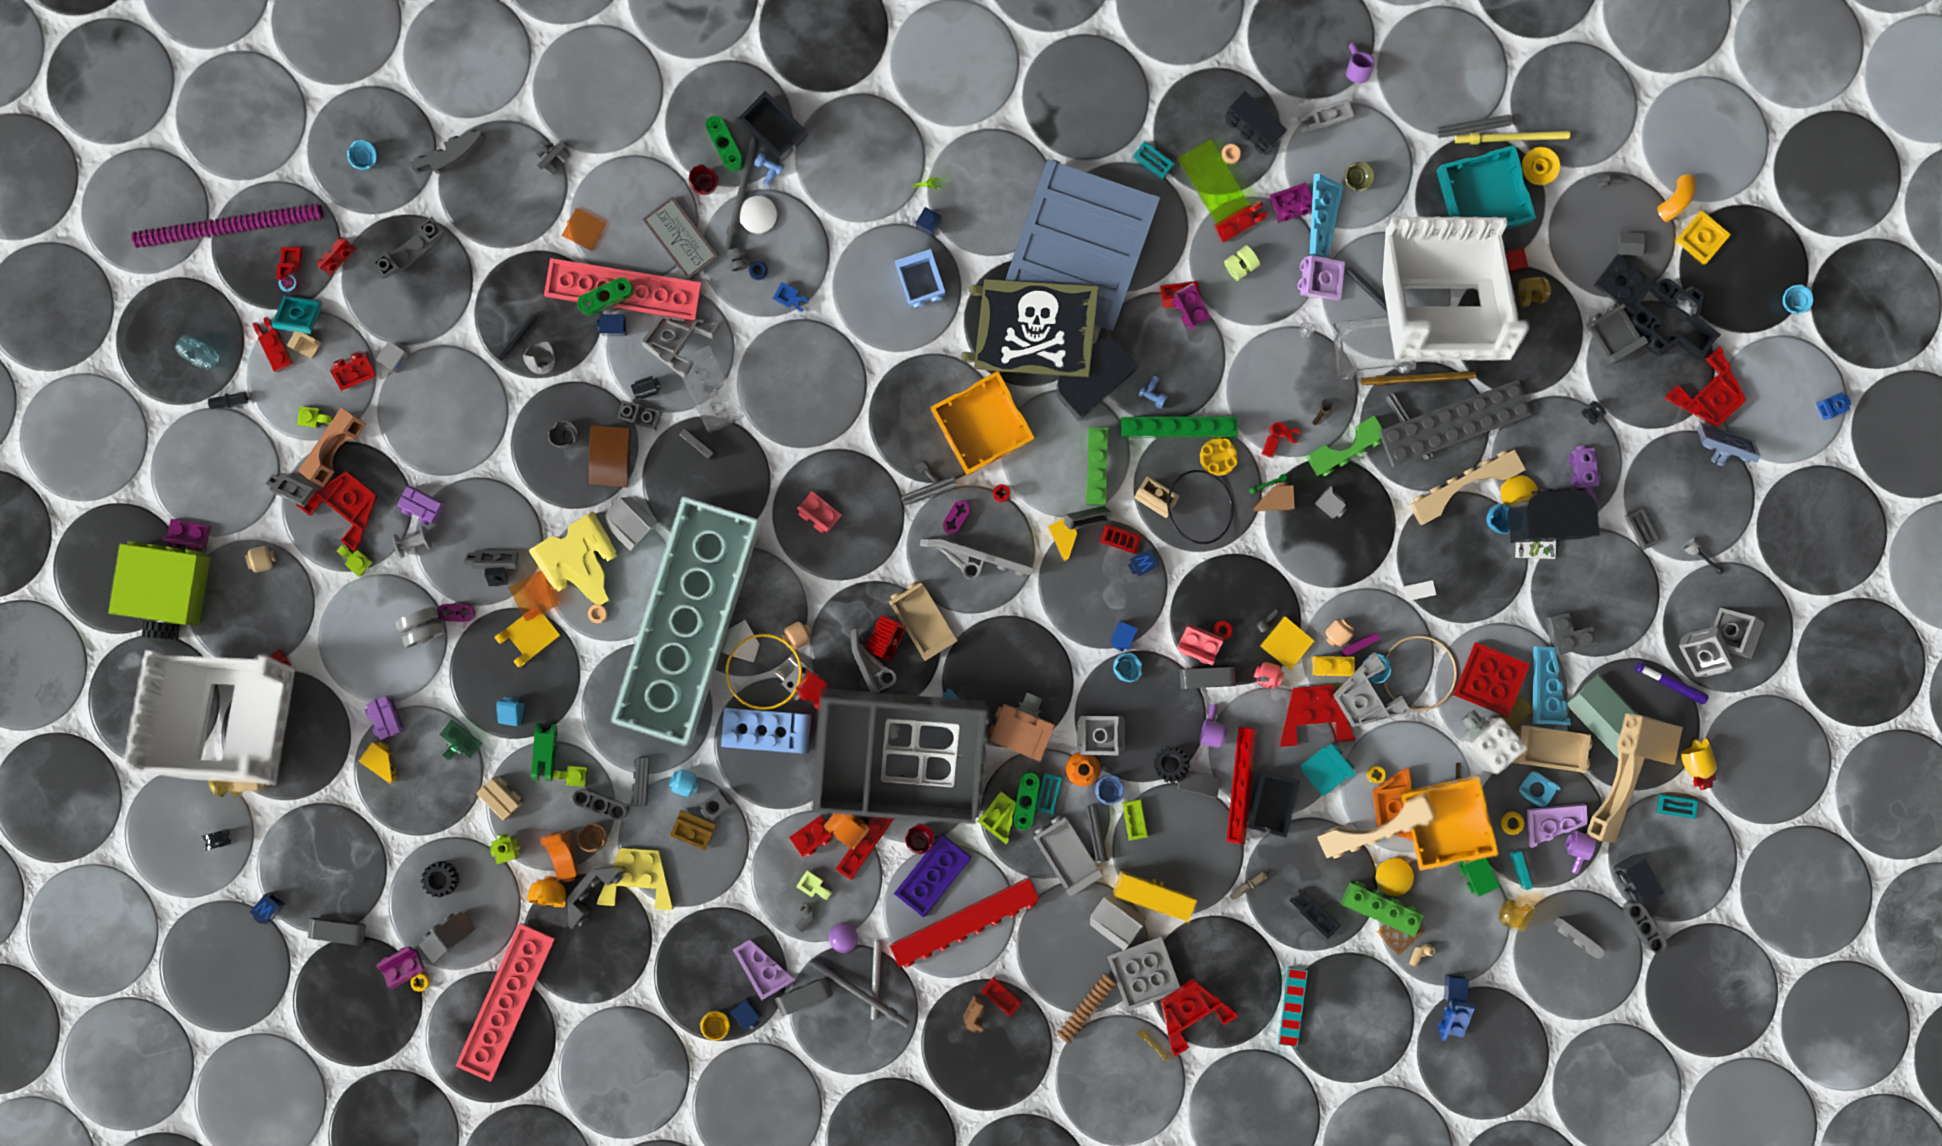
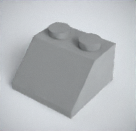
M1720 608L1713 626L1719 628L1728 652L1751 659L1765 623L1754 616Z

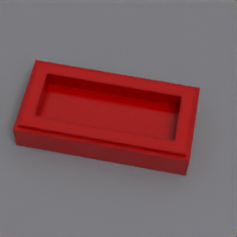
M994 976L981 990V993L1009 1017L1022 1004V1001Z

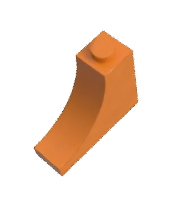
M571 829L541 837V844L546 847L552 859L557 880L563 879V882L575 880V877L580 873Z

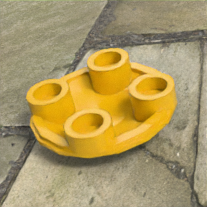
M1211 439L1201 448L1200 463L1206 471L1213 475H1225L1231 472L1237 465V451L1228 439Z
M1515 475L1501 485V500L1503 504L1510 507L1514 500L1531 495V492L1538 491V488L1529 477Z
M1390 858L1379 863L1375 879L1377 886L1382 892L1389 896H1400L1410 890L1414 874L1406 861L1399 858Z

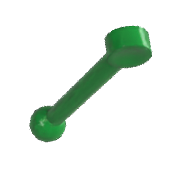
M1281 474L1279 478L1271 480L1257 487H1250L1249 491L1251 494H1255L1257 490L1265 488L1279 481H1286L1287 476L1285 474Z

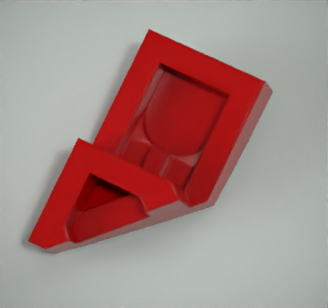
M281 247L280 263H277V280H283L301 267L303 250L301 247Z

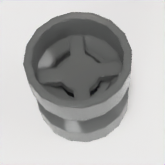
M745 247L727 251L728 258L731 259V271H740L750 267L749 261L745 257L747 254Z

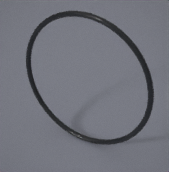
M1204 470L1187 471L1173 482L1168 493L1167 509L1171 523L1176 531L1186 540L1196 544H1211L1221 539L1228 531L1233 519L1232 498L1225 484L1217 476ZM1199 472L1212 476L1223 486L1229 498L1230 519L1228 525L1220 536L1211 541L1201 542L1190 539L1179 530L1172 518L1170 510L1172 490L1182 477L1190 473Z

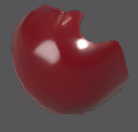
M700 164L694 166L689 172V184L697 194L710 195L718 187V177L713 169Z
M921 823L910 828L905 836L907 848L915 854L927 853L933 847L935 840L933 830L928 825Z

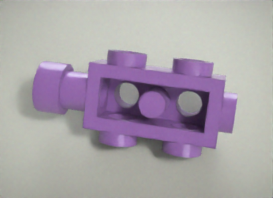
M1587 445L1577 446L1576 450L1571 451V455L1568 457L1569 466H1573L1574 474H1571V483L1575 485L1576 489L1589 493L1597 502L1593 488L1599 486L1601 482L1600 472L1597 471L1598 454L1595 452V448H1588ZM1584 455H1587V461L1584 460ZM1587 474H1589L1590 480H1587Z

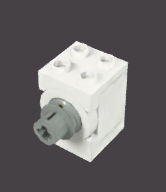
M1472 710L1461 719L1467 727L1465 732L1468 734L1459 742L1483 771L1498 774L1527 749L1502 718L1480 717L1475 710Z

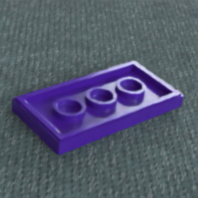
M941 833L934 842L933 847L925 853L894 894L924 918L972 857Z

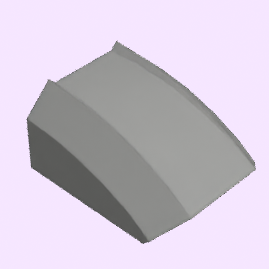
M632 497L619 498L604 514V525L632 552L659 525Z
M1711 626L1706 629L1689 632L1681 638L1679 647L1695 677H1708L1729 672L1733 669L1728 649L1719 628Z
M1080 716L1077 723V747L1080 754L1123 755L1126 747V723L1124 717Z
M1114 894L1103 897L1090 916V925L1122 950L1129 946L1146 921L1142 914Z

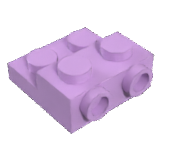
M1313 255L1304 257V260L1300 263V270L1303 271L1302 279L1298 282V289L1301 290L1300 295L1341 300L1345 262Z

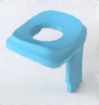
M1531 771L1519 787V792L1522 796L1538 807H1545L1555 795L1556 790H1560L1558 785L1536 771ZM1535 782H1540L1544 786V793L1540 797H1534L1530 793V786Z

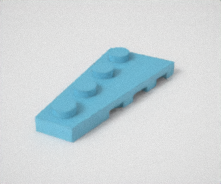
M1314 174L1310 254L1328 258L1344 185L1321 174Z
M1533 647V724L1571 725L1570 718H1567L1566 709L1568 708L1562 695L1563 685L1559 681L1558 672L1560 671L1554 647Z

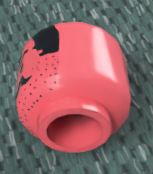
M1264 662L1261 667L1257 666L1254 677L1258 678V685L1275 689L1276 686L1280 687L1284 672L1281 671L1279 665Z

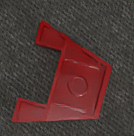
M1720 346L1705 358L1718 372V375L1691 399L1677 385L1664 397L1665 400L1715 427L1720 426L1746 401Z
M346 471L327 483L324 488L315 491L316 493L305 507L298 504L296 506L307 515L312 516L324 501L352 524V527L340 541L355 552L359 548L378 495Z
M1332 685L1292 688L1279 747L1298 746L1297 725L1335 722L1337 742L1355 741L1346 716L1333 696L1335 691Z
M1194 979L1161 999L1170 1047L1175 1057L1190 1048L1180 1032L1204 1016L1215 1011L1223 1025L1238 1017L1232 1008Z

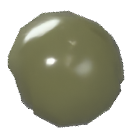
M1366 162L1352 163L1347 167L1344 174L1346 185L1355 191L1367 190L1374 183L1375 179L1374 169Z

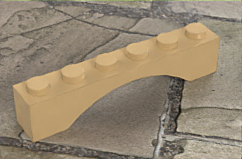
M1505 449L1497 454L1498 458L1494 460L1489 458L1481 462V467L1476 470L1472 467L1464 471L1463 477L1458 479L1455 476L1446 481L1448 485L1442 488L1438 485L1430 489L1431 494L1425 497L1423 494L1413 499L1414 503L1409 506L1419 524H1425L1440 516L1451 496L1467 483L1479 479L1507 480L1524 471L1525 468L1516 451Z
M1620 733V736H1619V739H1618V742H1617V746H1618V747H1619V742H1620L1621 733ZM1618 752L1619 761L1614 783L1606 800L1592 816L1586 834L1603 842L1616 843L1645 759L1643 757Z
M1426 792L1408 799L1402 811L1390 822L1380 827L1355 830L1336 826L1321 832L1317 838L1326 858L1331 856L1338 858L1344 855V852L1347 850H1351V852L1357 851L1362 848L1361 845L1363 844L1373 845L1380 841L1379 838L1385 836L1386 839L1394 837L1398 831H1410L1415 828L1414 825L1422 823V825L1429 824L1437 813Z

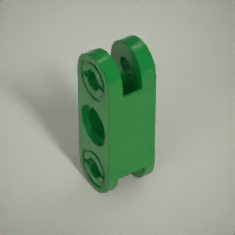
M715 115L710 116L705 123L706 130L725 167L730 172L740 171L744 162L723 119ZM722 141H729V145L727 147H720V143Z
M620 277L581 295L577 300V306L585 315L592 316L632 297L634 287L628 279ZM606 292L610 293V298L607 301H602V295Z
M536 723L531 778L534 781H539L541 768H545V781H553L552 774L555 770L558 732L557 724H552L549 733L543 732L542 723Z
M1025 772L1019 782L1013 821L1020 830L1029 829L1034 819L1039 778L1033 772ZM1031 778L1033 783L1031 785L1026 784V780ZM1023 796H1030L1032 798L1030 805L1024 806L1021 804ZM1026 817L1027 820L1026 822L1021 823L1020 818Z

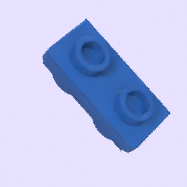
M1450 1000L1448 1007L1444 1009L1443 1021H1440L1438 1025L1441 1040L1446 1041L1448 1034L1464 1037L1474 1012V1004Z

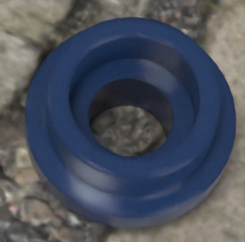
M755 261L749 267V274L754 280H763L768 274V268L765 263ZM761 268L762 272L761 274H756L755 270Z

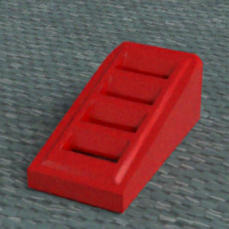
M1105 524L1099 543L1136 554L1141 536ZM1109 531H1113L1111 540L1107 541ZM1120 533L1118 543L1116 544L1114 543L1116 534ZM1124 535H1126L1127 540L1125 546H1122L1121 543ZM1131 537L1135 538L1132 549L1128 548Z

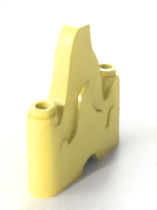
M591 512L570 524L565 538L560 539L551 536L529 550L554 590L557 589L559 592L568 587L567 580H569L593 603L603 605L610 601L605 589V572L595 552L598 551L607 562L614 559L617 554L595 512Z

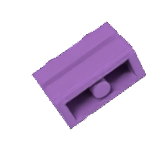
M406 486L397 506L402 508V513L410 517L414 514L419 517L418 521L429 525V523L436 524L445 507V503L412 486Z
M392 695L384 696L366 704V715L369 720L372 719L374 727H372L373 733L380 740L406 731Z

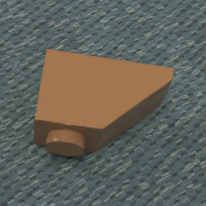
M1288 482L1276 483V486L1272 487L1254 506L1253 512L1295 509L1293 486H1288Z

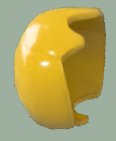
M711 1011L702 1018L700 1027L704 1037L717 1041L723 1039L728 1034L730 1022L724 1013Z

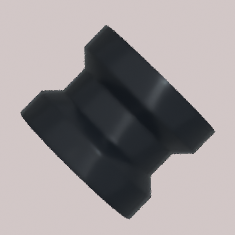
M1592 401L1588 408H1584L1581 411L1584 418L1593 425L1598 422L1600 417L1606 415L1605 409L1596 401Z

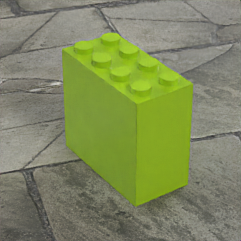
M128 541L127 545L120 544L109 613L185 625H200L211 557L204 556V552L131 541Z

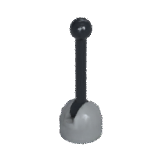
M1695 538L1690 539L1684 545L1683 550L1688 554H1698L1714 567L1718 574L1724 573L1723 567H1718L1700 551L1701 545Z

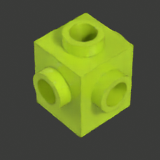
M501 834L496 836L497 840L491 842V855L495 857L497 864L520 857L518 852L520 844L514 835Z

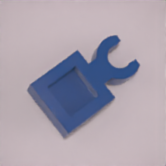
M781 282L773 296V300L789 309L792 304L795 305L799 312L804 311L803 308L799 307V303L804 301L808 304L809 302L805 297H797L799 291Z

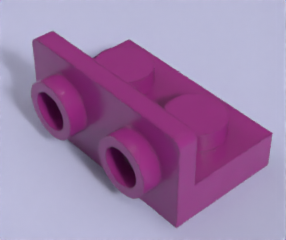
M1306 183L1270 194V201L1275 209L1278 223L1312 212L1313 197Z
M1194 283L1173 293L1175 299L1172 302L1177 311L1181 309L1183 316L1180 318L1184 326H1189L1191 331L1195 329V325L1211 318Z
M171 519L167 537H163L162 541H167L168 546L180 548L181 544L187 545V549L199 551V548L206 549L211 526Z
M411 946L401 948L398 953L382 959V962L376 964L377 969L383 972L386 984L391 990L425 971L419 952Z

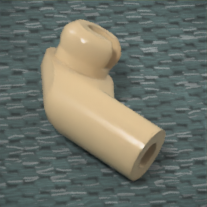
M1426 943L1417 946L1413 951L1409 964L1418 967L1422 957L1435 954V948L1431 944Z

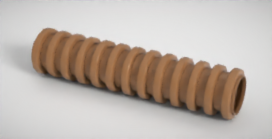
M1102 974L1103 978H1099V983H1095V988H1091V993H1087L1088 997L1083 998L1084 1002H1080V1007L1077 1006L1076 1012H1072V1017H1068L1069 1020L1065 1021V1026L1062 1025L1061 1031H1057L1058 1036L1065 1042H1072L1071 1039L1076 1037L1075 1034H1078L1079 1029L1083 1028L1082 1025L1087 1023L1086 1020L1091 1018L1090 1015H1093L1094 1010L1098 1009L1097 1006L1102 1004L1101 1001L1106 999L1105 996H1108L1109 991L1113 990L1112 987L1117 985L1116 981L1108 974Z

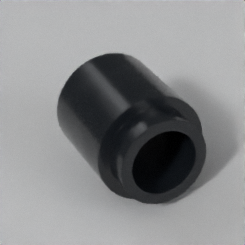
M649 376L635 381L631 388L636 399H644L659 394L658 389H661L658 378L654 379L653 376Z

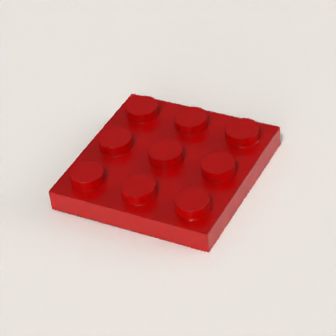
M1474 642L1453 696L1509 718L1530 664Z

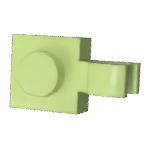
M809 870L805 872L796 886L811 897L817 893L827 900L832 894L831 891L821 886L824 880Z

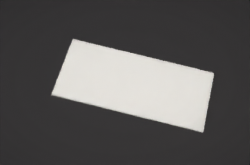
M1433 580L1404 586L1407 601L1436 595Z

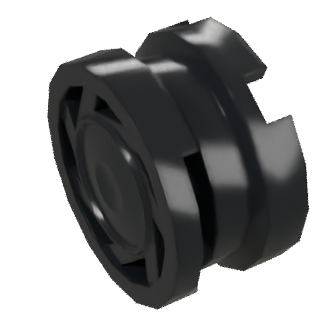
M229 829L202 835L201 839L205 843L203 846L204 851L232 844L231 839L228 838V834H230Z

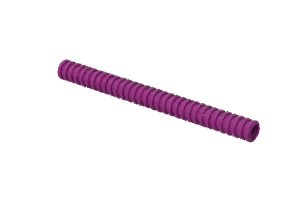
M315 203V205L309 204V206L303 205V207L299 205L297 208L293 206L291 209L287 207L285 210L281 208L280 210L275 209L268 212L262 211V213L256 212V214L250 213V215L244 214V216L238 215V217L235 215L232 218L229 216L226 219L222 217L221 219L216 218L215 220L210 219L209 221L204 220L203 222L198 221L197 223L192 222L191 224L186 223L185 225L180 224L179 226L174 225L167 228L164 226L150 230L145 229L144 231H133L131 241L135 248H140V246L144 248L146 245L150 247L152 244L156 246L158 244L163 245L164 243L169 244L170 242L175 243V241L181 242V240L187 241V239L193 240V238L199 239V237L205 238V236L211 237V235L214 237L217 234L221 236L223 233L225 235L228 233L233 234L234 232L239 233L240 230L245 232L246 229L251 231L252 229L257 230L258 228L281 226V224L285 226L287 223L291 225L293 222L298 224L299 221L304 223L305 220L307 222H310L311 219L316 221L317 218L322 220L323 209L319 203Z

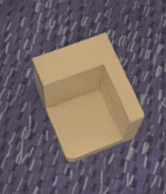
M294 332L287 346L313 359L322 342L305 333Z

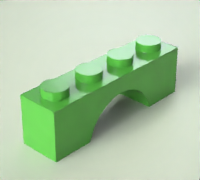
M1375 416L1354 427L1355 439L1348 449L1336 451L1324 445L1306 456L1317 476L1323 474V476L1328 475L1334 471L1332 467L1339 464L1341 467L1350 461V456L1355 454L1358 457L1366 452L1365 447L1369 445L1374 447L1382 442L1378 432L1382 430V427Z
M1089 427L1087 430L1086 506L1106 505L1108 428Z

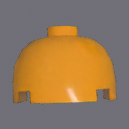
M545 876L544 879H538L532 883L526 901L542 906L554 904L553 907H565L566 890L562 883L556 881V877Z

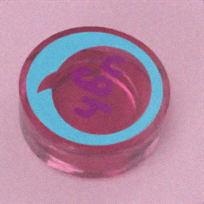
M290 274L283 280H278V287L281 291L291 294L298 289L299 281Z

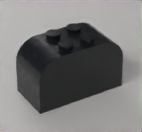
M1108 339L1099 340L1092 345L1089 377L1060 375L1056 385L1057 396L1072 415L1080 421L1137 370L1138 365L1117 342Z
M1570 487L1558 488V490L1547 488L1540 489V491H1532L1531 495L1514 500L1508 511L1511 543L1573 540L1600 536L1596 501L1589 493L1582 490L1570 491Z

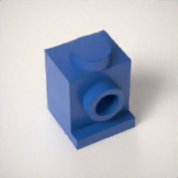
M1843 392L1816 403L1823 420L1831 419L1851 410L1849 407L1851 400Z

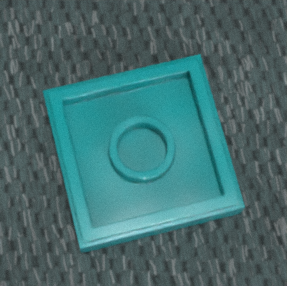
M284 296L272 322L273 328L311 334L322 309V301Z

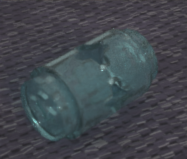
M182 335L175 344V350L178 355L202 370L210 371L219 360V355L216 354L214 349L191 335Z

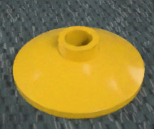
M1534 148L1522 160L1523 175L1532 184H1549L1559 174V158L1548 148ZM1536 165H1540L1542 170L1538 171Z

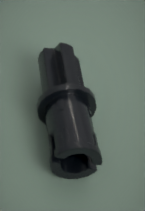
M246 392L230 395L225 393V396L208 399L210 409L231 408L235 405L248 404Z

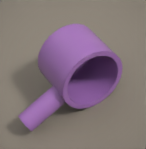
M1351 43L1349 49L1352 56L1346 70V76L1355 83H1366L1371 77L1375 59L1368 53L1359 52L1356 43Z
M1210 704L1207 720L1205 719L1202 727L1200 744L1219 748L1221 744L1225 743L1227 729H1225V724L1215 722L1218 706Z
M1576 830L1568 836L1565 847L1569 855L1576 857L1571 871L1579 874L1584 859L1589 860L1593 855L1596 838Z

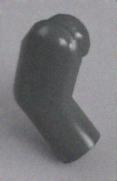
M803 903L800 906L802 919L798 922L796 928L801 932L814 920L813 907L808 903Z

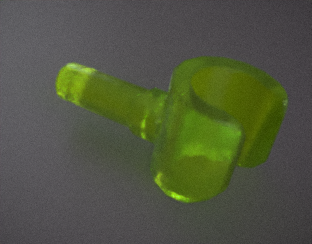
M930 177L925 182L913 183V188L928 187L930 189H939L941 186H934V181L940 179Z

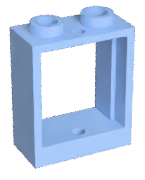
M931 249L895 260V266L909 307L919 308L925 305L924 302L930 300L937 302L943 299L942 296H945V290ZM929 261L939 291L912 299L902 270Z

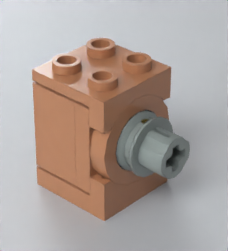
M1026 693L1023 703L1018 702L1019 707L1017 708L1003 704V707L999 706L994 716L998 718L996 724H991L988 731L989 741L1040 761L1055 726L1050 722L1040 719L1038 716L1042 712L1038 709L1043 699Z

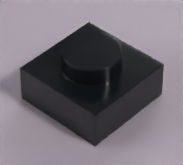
M504 567L485 569L484 576L488 586L508 585V576Z

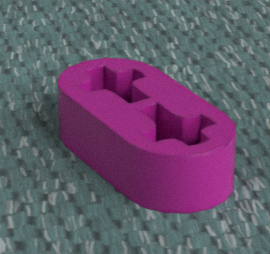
M958 501L951 508L943 522V529L947 534H955L959 531L970 512L967 502ZM962 504L965 505L966 513L962 512L957 517L958 509L956 507L962 506ZM954 518L957 519L955 522L957 528L955 530H947L948 526L946 523H951Z
M442 604L437 609L438 618L442 621L468 622L475 616L474 608L466 604ZM447 607V610L454 611V615L449 614L447 615V618H445V615L442 614V611H444ZM466 608L467 611H470V615H467L465 618L464 615H458V611H464Z

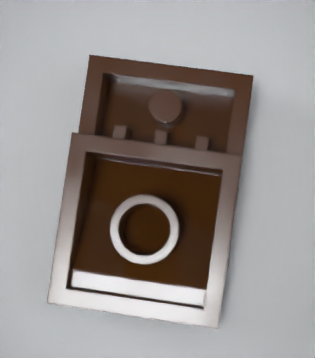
M591 425L589 442L590 485L628 488L631 429Z

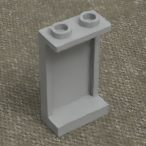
M1059 815L1051 820V825L1046 828L1043 825L1036 829L1033 838L1071 897L1103 876L1066 816L1061 817Z

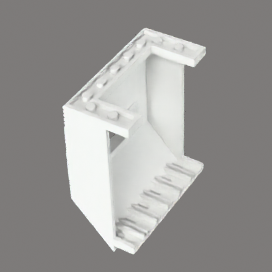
M1392 217L1390 222H1386L1382 280L1395 360H1510L1528 328L1526 322H1518L1502 240V234L1507 226L1506 218ZM1404 288L1477 289L1481 307L1407 306Z
M145 651L138 693L135 699L134 715L131 720L132 725L128 737L127 752L124 757V768H128L130 771L186 779L276 784L295 669L264 656H258V660L164 656L153 651ZM215 684L235 685L222 760H201Z

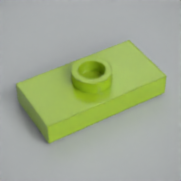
M1141 799L1122 802L1129 841L1148 838Z

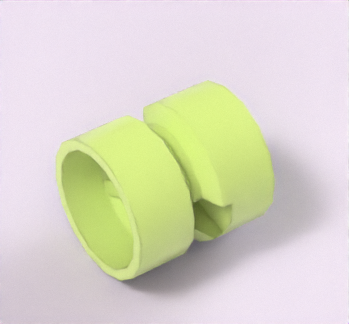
M1247 245L1238 250L1236 256L1232 255L1224 261L1228 272L1236 281L1245 277L1247 271L1252 272L1260 266L1259 259Z

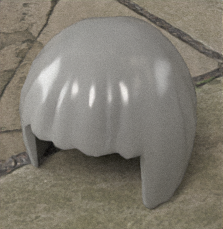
M547 341L531 345L523 354L526 366L534 373L546 374L555 366V353L551 344Z

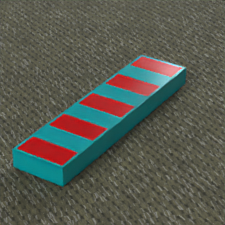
M1287 968L1278 1045L1298 1048L1307 969Z

